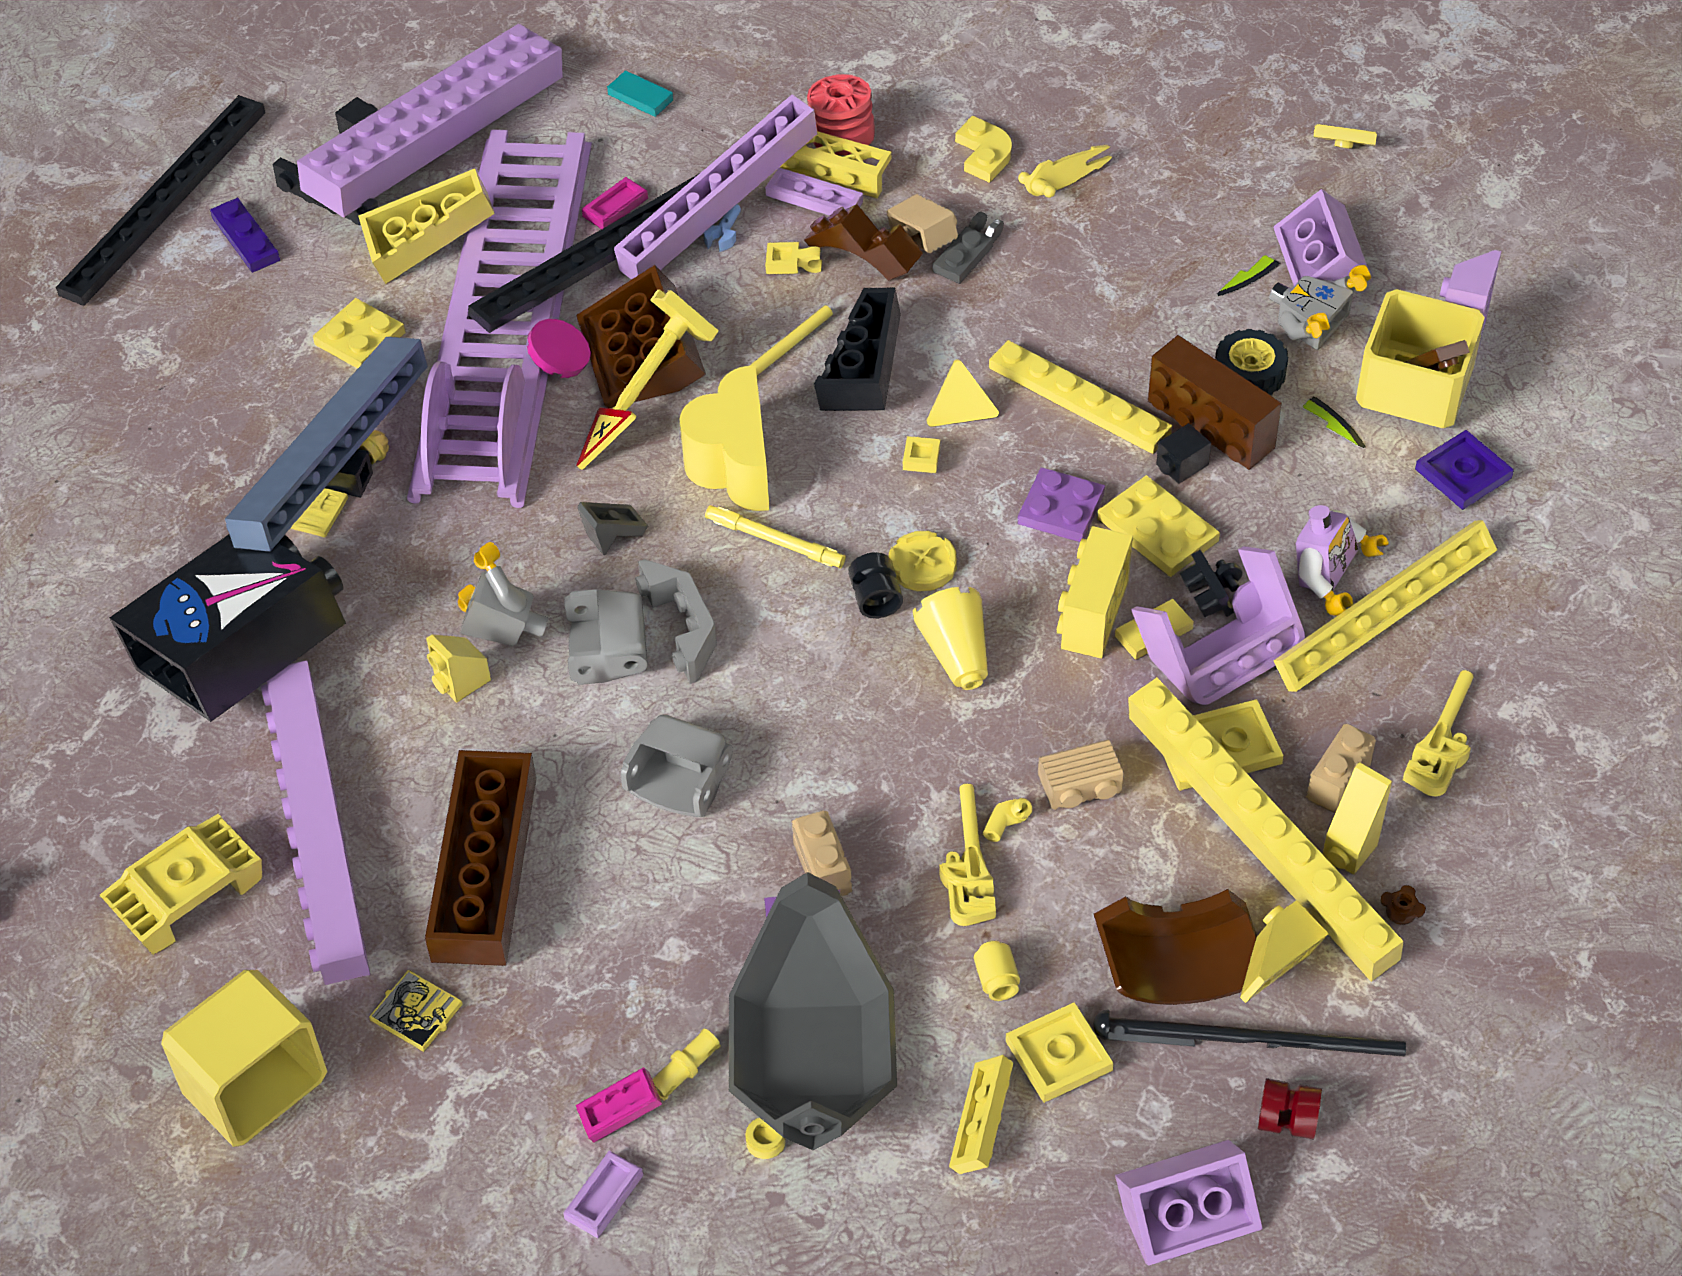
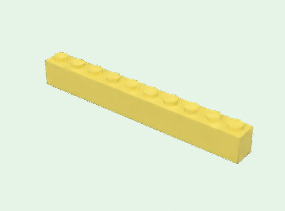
M1157 677L1128 697L1129 719L1163 756L1180 771L1197 793L1286 890L1329 933L1328 935L1371 982L1401 960L1403 940Z

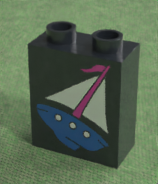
M228 534L109 617L136 671L212 722L346 624L334 597L343 591L344 587L340 576L326 559L317 556L310 562L307 561L286 535L281 538L271 551L234 548L230 534Z

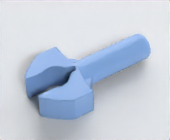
M738 204L723 216L719 225H712L703 233L704 242L708 249L711 247L713 240L720 238V236L722 237L718 242L719 252L733 247L736 242V231L730 229L741 212Z

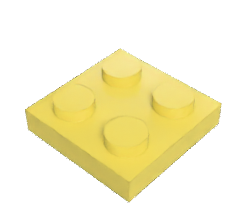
M355 298L313 335V340L316 346L359 368L385 337L400 338L406 332L403 323Z
M1075 1002L1006 1033L1007 1045L1043 1103L1113 1071V1061Z

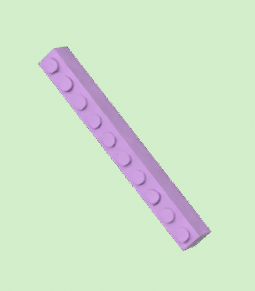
M307 660L292 663L269 679L267 684L261 685L265 706L271 705L272 712L266 713L270 734H277V740L271 741L275 762H282L283 768L276 769L280 790H287L288 797L281 798L286 820L292 819L293 827L287 828L291 849H298L299 856L293 857L292 861L296 878H303L304 887L298 888L302 910L309 909L310 917L303 919L308 941L314 940L316 949L309 950L313 972L321 971L324 984L328 985L370 975L312 675Z

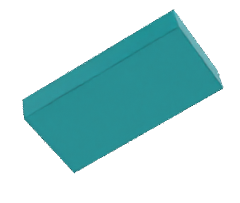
M626 70L607 86L609 96L654 117L673 101V92Z

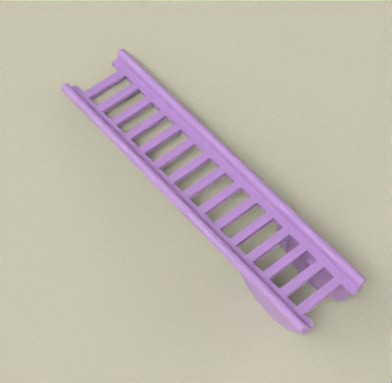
M491 130L489 139H486L478 175L488 192L492 207L495 198L555 200L553 209L493 207L494 215L465 233L438 359L433 364L426 383L422 409L421 436L407 495V500L411 503H419L422 494H431L434 479L499 482L498 497L510 498V503L515 508L524 506L549 373L544 372L538 367L528 354V339L526 345L464 343L466 333L528 335L539 321L549 318L559 320L564 290L527 311L533 312L531 322L510 321L491 333H488L474 319H469L468 305L484 297L474 296L475 287L500 288L521 276L479 273L480 264L538 266L573 246L592 142H586L585 133L568 132L566 145L507 143L508 130ZM504 156L563 158L561 166L502 164ZM499 177L559 179L557 187L498 185ZM490 220L550 222L549 231L488 229ZM485 242L546 244L544 253L483 251ZM461 356L523 359L522 369L519 365L514 364L509 368L459 366ZM455 380L504 382L502 392L455 390L454 386ZM450 404L500 406L499 417L448 415ZM447 429L498 431V442L443 440L444 431ZM440 454L498 456V467L437 464Z

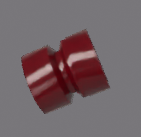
M1266 1078L1258 1130L1280 1134L1284 1129H1289L1291 1136L1314 1140L1322 1088L1300 1084L1296 1089H1291L1286 1081Z

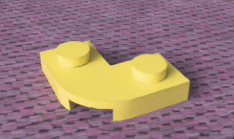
M971 116L956 132L955 142L974 150L964 162L965 172L990 183L1009 163L1012 142L1009 135L1001 128Z

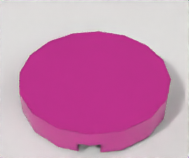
M545 319L539 321L528 334V354L534 363L546 373L551 375L554 372L562 374L561 378L574 377L589 362L591 352L587 340L578 329L567 322L558 319Z

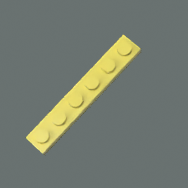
M1009 340L989 359V368L1152 454L1157 451L1158 442L1172 434L1171 424Z

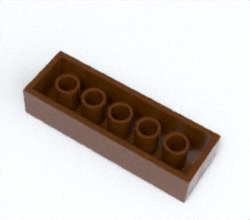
M459 750L425 934V942L431 963L507 966L537 779L532 753Z

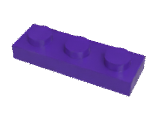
M238 197L210 209L212 219L252 273L280 261L277 249Z

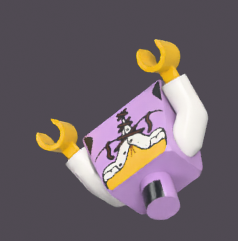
M1318 505L1309 510V520L1296 541L1299 586L1311 589L1320 599L1324 597L1326 599L1325 608L1327 613L1338 616L1347 610V607L1353 606V599L1349 593L1343 592L1335 595L1333 590L1359 549L1358 543H1361V550L1365 556L1376 557L1383 555L1377 546H1387L1389 542L1384 535L1369 537L1366 535V529L1339 510L1330 511L1328 507Z

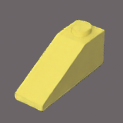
M1360 762L1356 765L1326 834L1323 849L1324 857L1333 866L1345 869L1353 875L1378 846L1392 784L1391 780Z
M1297 900L1285 909L1278 905L1263 919L1266 927L1256 937L1240 996L1245 1003L1307 958L1329 934Z

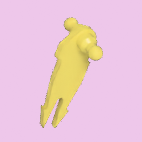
M1091 146L1090 150L1068 155L1054 162L1051 160L1044 161L1038 164L1032 174L1029 175L1027 172L1020 173L1018 180L1020 183L1025 184L1030 194L1034 196L1045 195L1051 198L1055 195L1056 190L1076 182L1094 169L1099 170L1112 158L1109 155L1086 163V161L1110 148V146Z

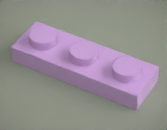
M780 167L765 187L767 197L829 216L840 207L847 209L856 204L860 207L863 203L862 192Z

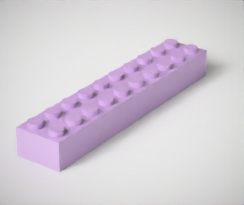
M518 23L297 160L301 191L340 216L345 217L361 207V204L369 198L374 199L563 78L562 49Z

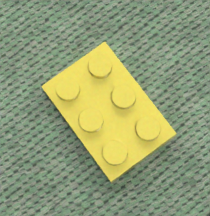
M1147 475L1098 510L1097 519L1112 531L1133 535L1132 547L1170 577L1194 560L1191 554L1199 550L1204 553L1219 542L1220 532Z
M1257 699L1193 715L1246 773L1282 764L1283 753ZM1165 758L1178 790L1192 788L1180 771Z

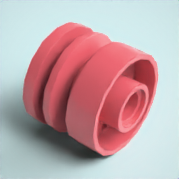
M836 74L824 77L811 86L808 90L807 102L809 107L814 109L818 132L865 145H870L874 140L875 125L872 114V93L866 81L849 74ZM813 142L816 148L823 146L820 143ZM845 150L834 152L835 155L851 154L849 151Z

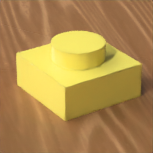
M907 436L903 457V470L936 473L940 453V439Z

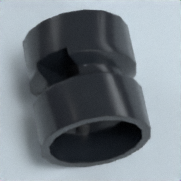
M879 552L867 553L857 557L850 564L848 574L852 588L855 591L859 611L863 616L873 619L884 618L894 614L903 604V596L899 583L896 580L892 560L888 555Z

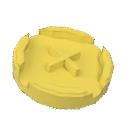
M914 531L903 535L889 551V557L892 560L896 573V580L904 588L914 591H932L943 587L953 578L957 570L956 550L951 541L945 537L944 540L937 537V533Z

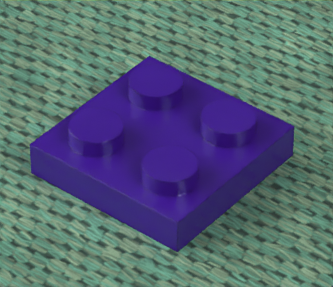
M1464 430L1418 459L1415 466L1417 472L1462 510L1512 479L1514 472L1512 467L1467 430Z

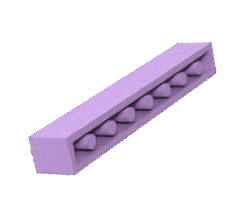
M790 95L614 247L619 271L632 280L653 265L662 270L817 135L814 109L794 95Z

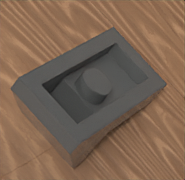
M580 502L577 506L587 536L603 555L607 554L617 536L642 537L648 528L646 522L628 504Z

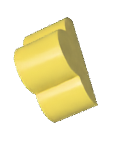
M756 365L744 366L732 370L723 377L718 386V393L699 396L683 408L680 414V431L684 469L689 479L695 484L709 489L727 488L729 497L738 506L753 511L769 510L767 465Z

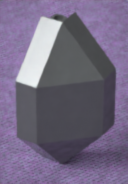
M807 872L781 887L729 993V1092L783 1138L815 1150L842 1136L897 1087L894 989L837 887Z

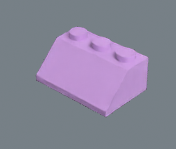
M1320 189L1273 227L1294 286L1303 276L1335 281L1349 276V272L1356 266H1367L1345 205L1323 189Z
M1497 250L1456 264L1451 278L1444 277L1440 296L1445 297L1446 302L1479 310L1485 317L1482 333L1488 315L1501 251Z
M1229 1140L1115 1175L1124 1214L1144 1261L1148 1266L1262 1230L1245 1152Z

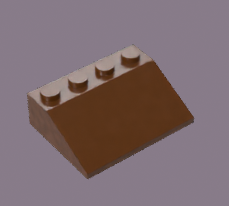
M653 265L576 315L581 333L589 344L591 352L590 361L604 406L607 408L616 406L620 395L664 333L663 328L670 320V317L650 301L657 290H661L665 294L668 290H672L678 295L675 285L656 265ZM686 331L680 340H676L634 402L679 392L706 375L692 335Z

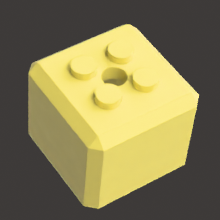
M1398 289L1387 292L1364 350L1356 400L1363 408L1444 429L1454 425L1474 369L1485 317L1479 310ZM1463 340L1467 342L1470 353L1458 357L1459 364L1445 368L1442 371L1404 363L1433 349Z
M243 970L163 1032L162 1047L182 1094L233 1147L242 1146L321 1084L327 1074L311 1022L259 970Z

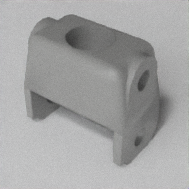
M594 589L570 592L569 596L565 597L567 620L572 622L569 634L570 657L568 658L569 675L572 681L577 682L578 685L605 683L629 675L639 674L647 668L643 603L639 594ZM578 606H586V607H587V608L582 609V610L576 609V607H578Z
M660 715L650 722L647 729L634 742L624 759L621 770L622 788L642 801L660 809L686 816L705 817L716 797L721 779L730 764L733 747L726 743L725 737L721 733L669 715Z

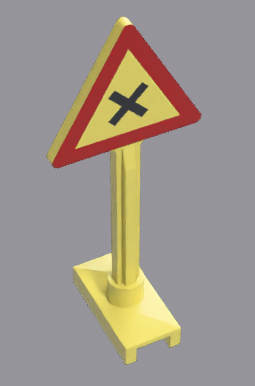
M657 290L650 301L670 317V320L663 328L664 333L620 395L616 406L613 409L600 407L597 410L576 465L581 470L594 460L636 419L637 416L633 412L626 410L634 403L676 340H680L686 331L696 340L712 341L719 330L672 290H668L666 294L661 290Z

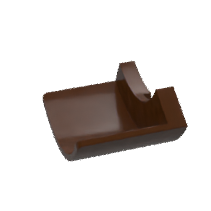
M1226 889L1208 898L1181 904V911L1164 912L1162 906L1139 903L1125 896L1094 913L1116 990L1121 995L1136 1001L1163 1005L1199 1003L1242 992L1257 937L1246 902L1229 889Z

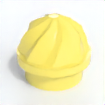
M374 430L358 449L368 451L371 464H374L377 460L382 461L386 457V453L389 450L388 439L381 431Z

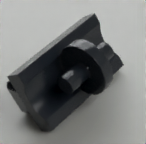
M1201 550L1191 554L1195 563L1179 574L1190 593L1206 584L1208 585V590L1194 597L1203 616L1207 617L1220 610H1223L1226 617L1235 613L1224 588H1229L1231 592H1234L1240 587L1238 581L1243 575L1240 566L1237 563L1226 564L1224 560H1219L1215 564L1217 570L1214 572Z

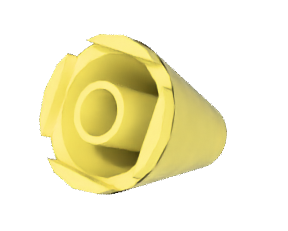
M953 587L938 591L924 598L921 601L923 607L919 611L914 608L913 618L956 687H962L964 690H972L981 686L983 680L988 675L982 599L980 593L974 588L968 587L970 593H961L959 587Z

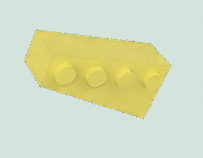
M474 168L361 214L358 217L372 263L385 284H387L495 213L488 192Z

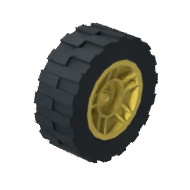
M1252 329L1237 330L1232 334L1226 335L1224 340L1218 343V349L1216 348L1215 354L1217 361L1269 395H1273V392L1278 391L1282 383L1284 384L1289 357H1287V348L1283 346L1284 343L1275 338V335L1265 333L1263 330L1257 331Z

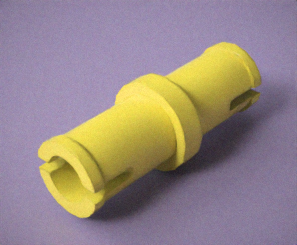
M702 1029L700 1034L682 1051L676 1050L671 1055L672 1061L652 1079L660 1099L665 1101L687 1078L692 1079L698 1073L697 1068L715 1050L721 1047L719 1040L709 1030Z

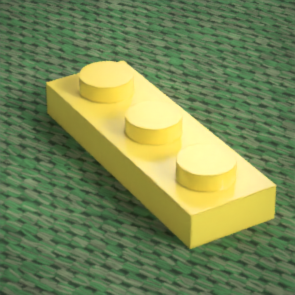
M1004 1055L974 1064L949 1167L959 1174L989 1167L1013 1067V1062Z

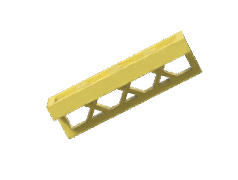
M817 131L816 136L780 166V168L862 192L866 196L878 198L882 192V174L892 156L890 151ZM817 142L823 146L813 149L807 147L806 144ZM845 150L851 154L841 157L835 155L834 152ZM874 158L878 159L879 162L874 166L864 163L863 160Z

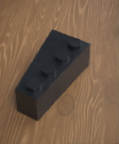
M895 287L863 288L848 317L849 323L845 331L841 330L837 338V347L833 354L828 355L824 363L825 370L822 376L818 375L814 383L820 411L885 410L901 316Z

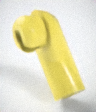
M1019 798L997 804L983 831L984 837L990 841L998 842L1007 826L1025 821L1032 813L1030 801L1025 798Z

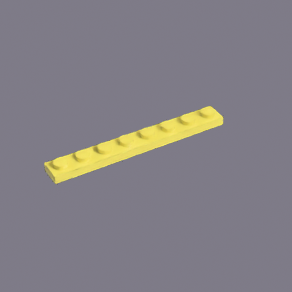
M1484 521L1472 522L1273 660L1288 691L1297 692L1495 553L1497 548Z

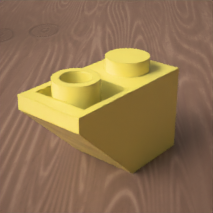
M434 634L426 638L429 649L427 659L434 671L432 681L440 693L445 694L447 692L457 703L491 681L487 658L467 638Z

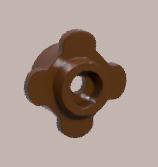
M1404 885L1399 891L1393 893L1384 892L1382 894L1380 902L1383 906H1386V914L1392 922L1405 925L1414 921L1416 917L1420 918L1425 914L1426 907L1416 898V890L1413 887ZM1403 902V903H1405L1407 906H1402V905H1400V903Z

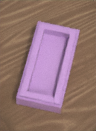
M609 1150L564 1211V1219L592 1236L599 1238L643 1177V1169Z

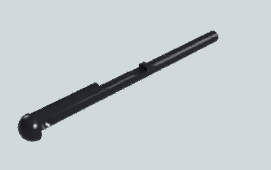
M1110 1009L1099 1012L1093 1022L1096 1034L1105 1040L1195 1047L1194 1039L1232 1043L1261 1042L1267 1043V1048L1281 1046L1402 1057L1406 1055V1041L1110 1017Z

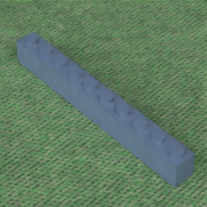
M384 338L225 518L226 527L234 548L271 551L426 370L428 366L421 339Z

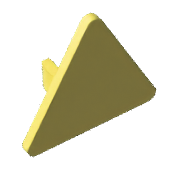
M956 359L953 361L926 422L930 427L995 418L998 416L999 411L961 360Z

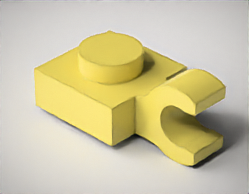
M799 242L767 243L766 274H798L799 267L811 273L821 272V250L819 247L800 249Z

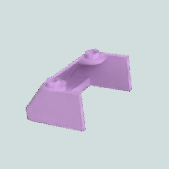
M1245 546L1238 549L1250 581L1241 585L1233 595L1232 605L1237 619L1186 648L1183 647L1181 639L1174 633L1167 612L1139 606L1131 609L1150 659L1189 701L1207 705L1276 666L1273 660L1305 639L1303 626L1275 551Z

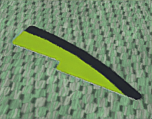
M1264 255L1249 271H1239L1217 293V296L1234 292L1257 281L1271 272L1280 263Z
M1313 396L1303 405L1304 409L1328 422L1326 425L1328 429L1361 448L1366 447L1355 430L1338 413L1317 397Z

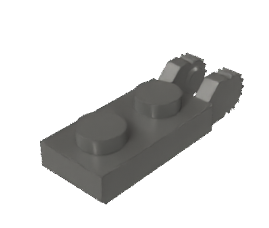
M981 211L978 212L971 219L969 227L966 226L957 239H954L933 263L932 272L961 284L992 249L993 243L1003 231L1004 222L999 219L993 220V223L988 226L986 233L983 234L981 229L985 227L987 215Z

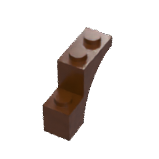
M858 204L847 209L840 207L827 218L825 215L819 217L810 225L812 231L804 239L809 247H834L851 252L870 263L888 281L908 273L923 254L900 224L890 229L883 227L878 230Z

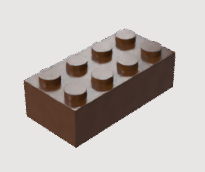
M1177 335L1152 355L1148 402L1157 410H1161L1175 419L1182 427L1189 423L1211 442V445L1248 470L1275 449L1282 405L1280 401L1180 335Z

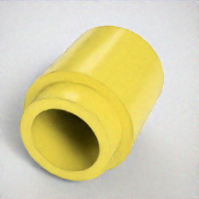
M989 941L981 945L973 958L983 991L994 1001L1012 998L1019 991L1020 977L1010 946L999 941Z

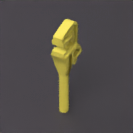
M1466 670L1460 672L1437 724L1421 742L1416 744L1412 759L1409 760L1404 772L1403 781L1429 796L1443 795L1447 791L1455 770L1462 767L1469 758L1471 748L1466 745V735L1457 733L1452 737L1451 727L1474 678L1473 674Z
M963 784L960 786L959 791L965 851L961 859L957 852H949L946 855V863L939 865V875L941 882L948 889L951 919L960 926H969L995 919L996 906L995 897H993V877L986 867L980 850L974 786L972 784ZM964 895H967L969 902H964Z

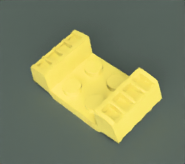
M217 814L197 826L186 827L126 868L121 878L102 892L100 897L151 954L154 955L176 942L170 927L173 922L229 883L240 895H243L262 879V860L231 826Z

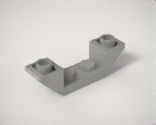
M646 559L638 561L640 576L635 577L640 595L642 597L647 595L653 608L675 601L678 611L680 613L685 612L688 617L686 618V624L689 632L675 637L676 652L672 653V658L679 673L684 671L689 683H695L717 645L715 623L690 573Z

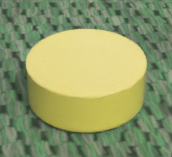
M761 1118L753 1120L746 1129V1146L755 1157L770 1159L783 1151L786 1139Z

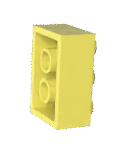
M1092 526L1088 538L1081 539L1077 552V559H1080L1079 564H1072L1068 576V585H1071L1068 592H1062L1058 605V611L1063 612L1060 615L1057 626V633L1062 634L1061 649L1102 659L1129 581L1133 535Z

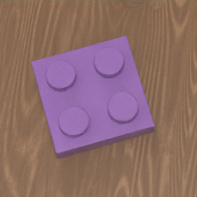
M1041 467L1018 514V524L1080 542L1082 538H1085L1105 492V485Z

